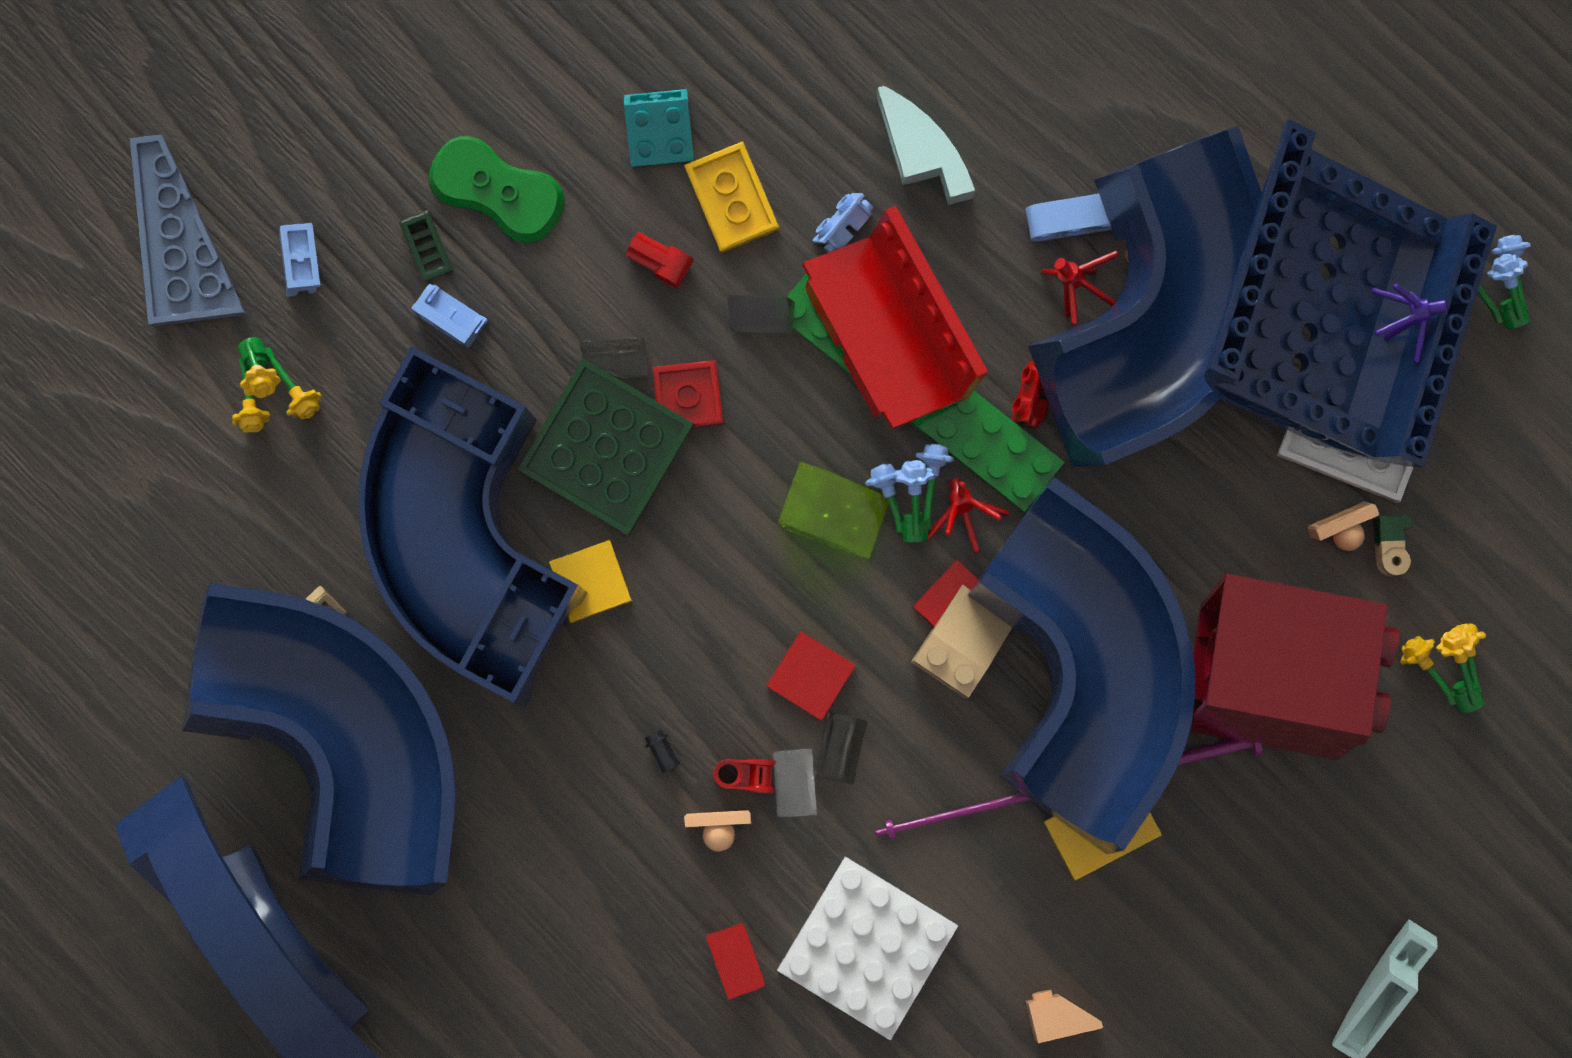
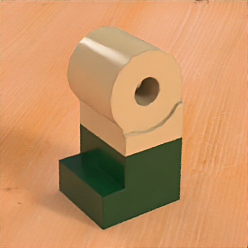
M1412 515L1379 516L1373 519L1376 565L1379 572L1385 576L1393 577L1404 574L1410 567L1411 559L1405 550L1404 530L1413 528Z

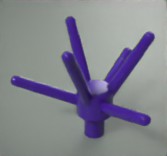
M1394 284L1393 289L1400 295L1372 288L1371 293L1410 306L1411 315L1376 330L1375 335L1381 336L1385 334L1384 339L1390 340L1415 323H1420L1414 363L1419 364L1427 321H1432L1433 315L1448 312L1446 299L1430 302L1428 298L1420 300L1413 292H1407L1398 284Z

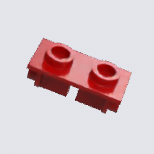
M1028 361L1021 374L1022 385L1019 395L1015 398L1012 405L1013 416L1011 420L1015 423L1026 422L1027 426L1038 428L1039 423L1044 421L1049 402L1039 398L1040 393L1046 394L1034 361Z

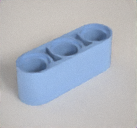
M1099 194L1034 204L1025 209L1031 241H1046L1112 230Z

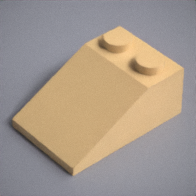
M964 585L961 586L911 663L963 698H968L990 666L1012 627L969 597L967 594L970 590Z

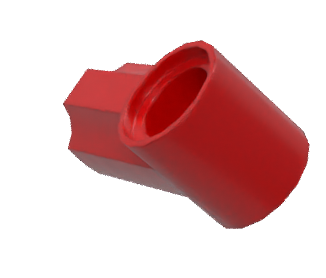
M640 232L633 237L625 254L626 258L654 272V275L659 280L674 288H679L694 262V259L682 250L673 246L668 248Z

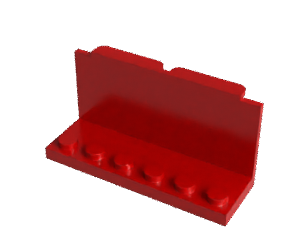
M896 206L884 211L870 237L803 262L802 267L809 278L805 285L807 295L832 341L837 347L841 346L843 349L844 363L870 411L875 417L883 414L891 430L969 398L988 373L986 366Z

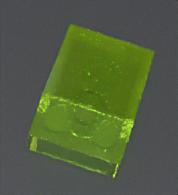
M800 461L781 512L778 527L869 559L889 502L887 497L884 498L883 494L827 470Z

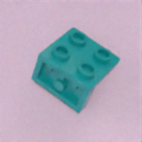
M687 89L624 95V111L631 166L687 162L694 159Z

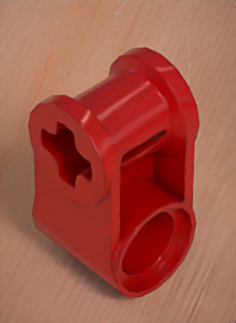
M722 760L714 768L713 779L719 787L724 789L745 790V792L774 793V788L771 787L772 767L776 766V760ZM724 765H731L737 771V778L731 784L723 783L719 779V769ZM760 768L762 769V780H761V784H759V772H760Z

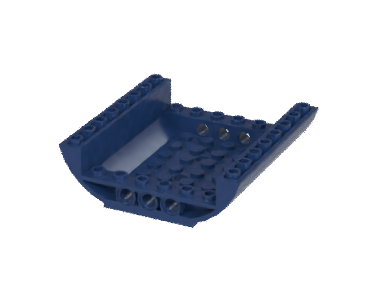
M1288 119L1283 125L1207 363L1204 379L1207 385L1222 397L1223 401L1325 448H1333L1380 462L1425 468L1497 226L1473 213L1447 219L1312 150L1316 132ZM1331 236H1334L1338 241V250L1336 252L1332 250L1330 245ZM1323 265L1326 266L1329 271V279L1327 282L1323 280L1322 275L1320 274V270ZM1398 284L1407 292H1413L1420 300L1428 298L1430 302L1446 299L1448 312L1433 315V320L1427 321L1419 364L1414 363L1420 323H1415L1390 340L1384 339L1385 334L1381 336L1375 335L1376 330L1411 315L1410 306L1371 293L1372 288L1400 295L1393 289V285ZM1304 325L1308 326L1311 332L1308 342L1304 340L1302 335ZM1295 355L1301 360V369L1298 372L1292 365Z

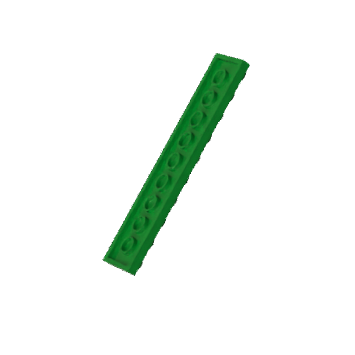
M805 274L774 311V315L851 376L844 363L843 349L841 346L837 347L834 344L807 295L805 285L809 278ZM976 391L967 399L910 422L934 443L947 447L948 454L1022 513L1029 508L1065 463Z

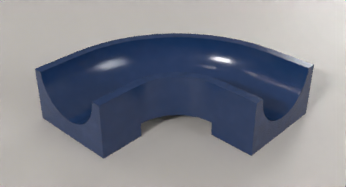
M1239 126L1201 137L1094 180L1115 239H1125L1128 252V274L1125 286L1112 308L1098 319L1080 324L1028 346L1072 467L1105 466L1161 442L1198 420L1222 398L1207 385L1204 373L1262 193Z
M411 346L379 403L383 408L372 429L364 453L359 479L358 513L365 557L374 582L385 603L398 622L418 644L436 659L454 669L455 672L515 704L526 707L532 696L531 687L535 675L551 642L569 614L577 605L582 604L588 593L578 584L519 554L507 540L500 524L498 503L502 484L537 419L526 406Z
M1054 477L1031 504L967 595L1019 633L1024 630L1030 635L1045 655L1051 674V696L1047 710L1000 777L1105 854H1111L1125 850L1163 794L1184 752L1192 724L1195 701V667L1192 644L1177 598L1163 572L1149 553L1116 521Z
M210 583L200 607L182 731L250 740L252 736L263 738L285 749L298 762L307 778L311 794V810L307 814L299 880L432 895L446 885L455 810L453 762L439 715L426 690L412 670L393 649L374 633L353 619L329 607L303 598L280 593Z
M182 776L115 824L129 865L173 905L186 929L216 974L250 1019L279 1051L281 1058H379L351 1031L356 1022L369 1011L366 1002L324 962L295 926L281 904L258 852L251 845H248L234 854L222 857L206 825L192 789Z

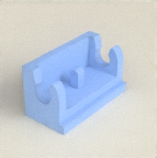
M312 223L280 226L279 236L287 297L296 296L299 291L308 290L310 294L315 293L317 287H320Z
M431 284L426 287L417 302L411 307L415 315L467 349L470 348L488 322L485 317L450 296L438 286Z

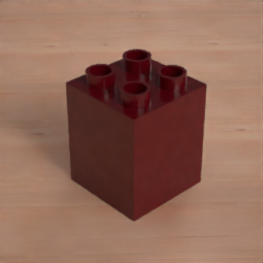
M1226 573L1200 605L1193 649L1195 701L1189 732L1251 744L1256 742L1266 747L1334 760L1339 759L1358 745H1365L1368 738L1371 737V732L1383 733L1390 713V694L1377 691L1380 666L1390 668L1393 665L1399 643L1398 629L1385 626L1388 604Z

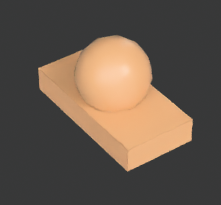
M1363 501L1308 525L1307 530L1313 539L1321 541L1333 536V541L1338 548L1343 551H1353L1362 545L1365 538L1364 529L1360 523L1378 516L1379 512L1376 504Z
M747 810L686 814L684 816L685 827L705 826L703 830L704 843L709 849L721 852L730 848L735 840V831L732 825L751 824V812Z

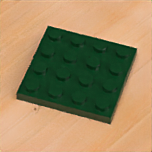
M582 358L517 470L623 533L630 535L695 424Z

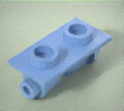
M863 193L845 195L836 206L838 211L832 218L825 219L816 229L818 234L812 241L820 244L826 243L823 249L827 253L846 246L853 238V235L846 227L850 225L855 231H858L872 215L871 210L873 206L866 200L860 202L865 196Z

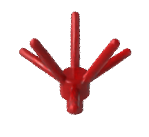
M1118 251L1104 255L1079 267L1074 262H1067L1064 258H1059L1054 264L1056 269L1041 270L1043 275L1058 276L1059 280L1063 283L1065 317H1070L1071 315V324L1073 326L1078 324L1076 288L1083 286L1111 307L1116 303L1105 293L1086 281L1085 275L1096 274L1094 267L1119 256Z
M958 478L949 481L951 490L949 501L951 506L928 532V540L933 538L947 520L945 535L950 536L956 515L962 514L973 551L979 553L980 548L968 512L975 507L997 521L1001 520V515L1009 516L1010 512L974 499L970 490L965 488V482H961Z

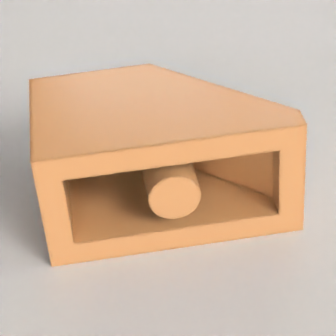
M1051 990L1033 993V1000L1025 1001L1034 1039L1037 1043L1103 1028L1102 1021L1059 994L1052 995Z

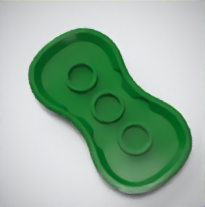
M459 136L449 140L437 153L429 171L428 182L430 189L440 201L449 206L473 209L487 215L507 236L516 241L528 243L542 240L556 226L563 211L565 196L561 186L554 178L539 171L518 169L507 164L489 145L475 137Z

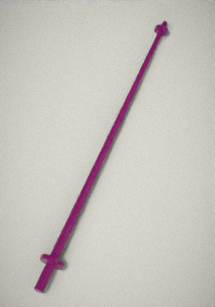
M1227 740L1184 751L1178 765L1251 748L1254 757L1262 756V745L1256 742L1251 744ZM1020 793L893 826L892 820L885 821L887 828L876 830L875 835L888 834L889 839L893 840L896 839L895 832L1021 803L1031 799Z

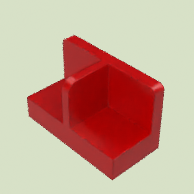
M743 923L706 935L728 1000L765 986L756 954L753 951Z

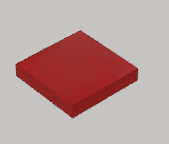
M716 360L652 367L655 398L658 403L694 423L693 428L723 425Z
M956 560L913 608L935 627L961 586L964 585L971 590L978 578Z
M800 631L766 687L822 721L856 665Z

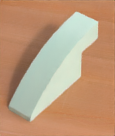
M885 86L878 87V104L903 186L940 176L948 205L973 199L975 189L968 170L946 134L927 114L911 101Z
M1408 919L1382 955L1357 995L1332 1042V1046L1351 1058H1366L1417 993L1418 972L1436 951V936Z

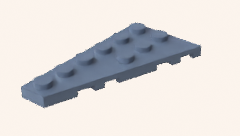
M161 134L130 138L148 325L154 327L247 315L165 138Z

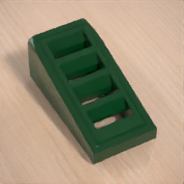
M429 210L399 221L423 282L453 270ZM427 222L429 228L411 235L410 228ZM432 234L434 240L417 247L415 246V240ZM437 246L439 252L420 258L419 252ZM439 258L442 259L443 264L425 270L424 264Z

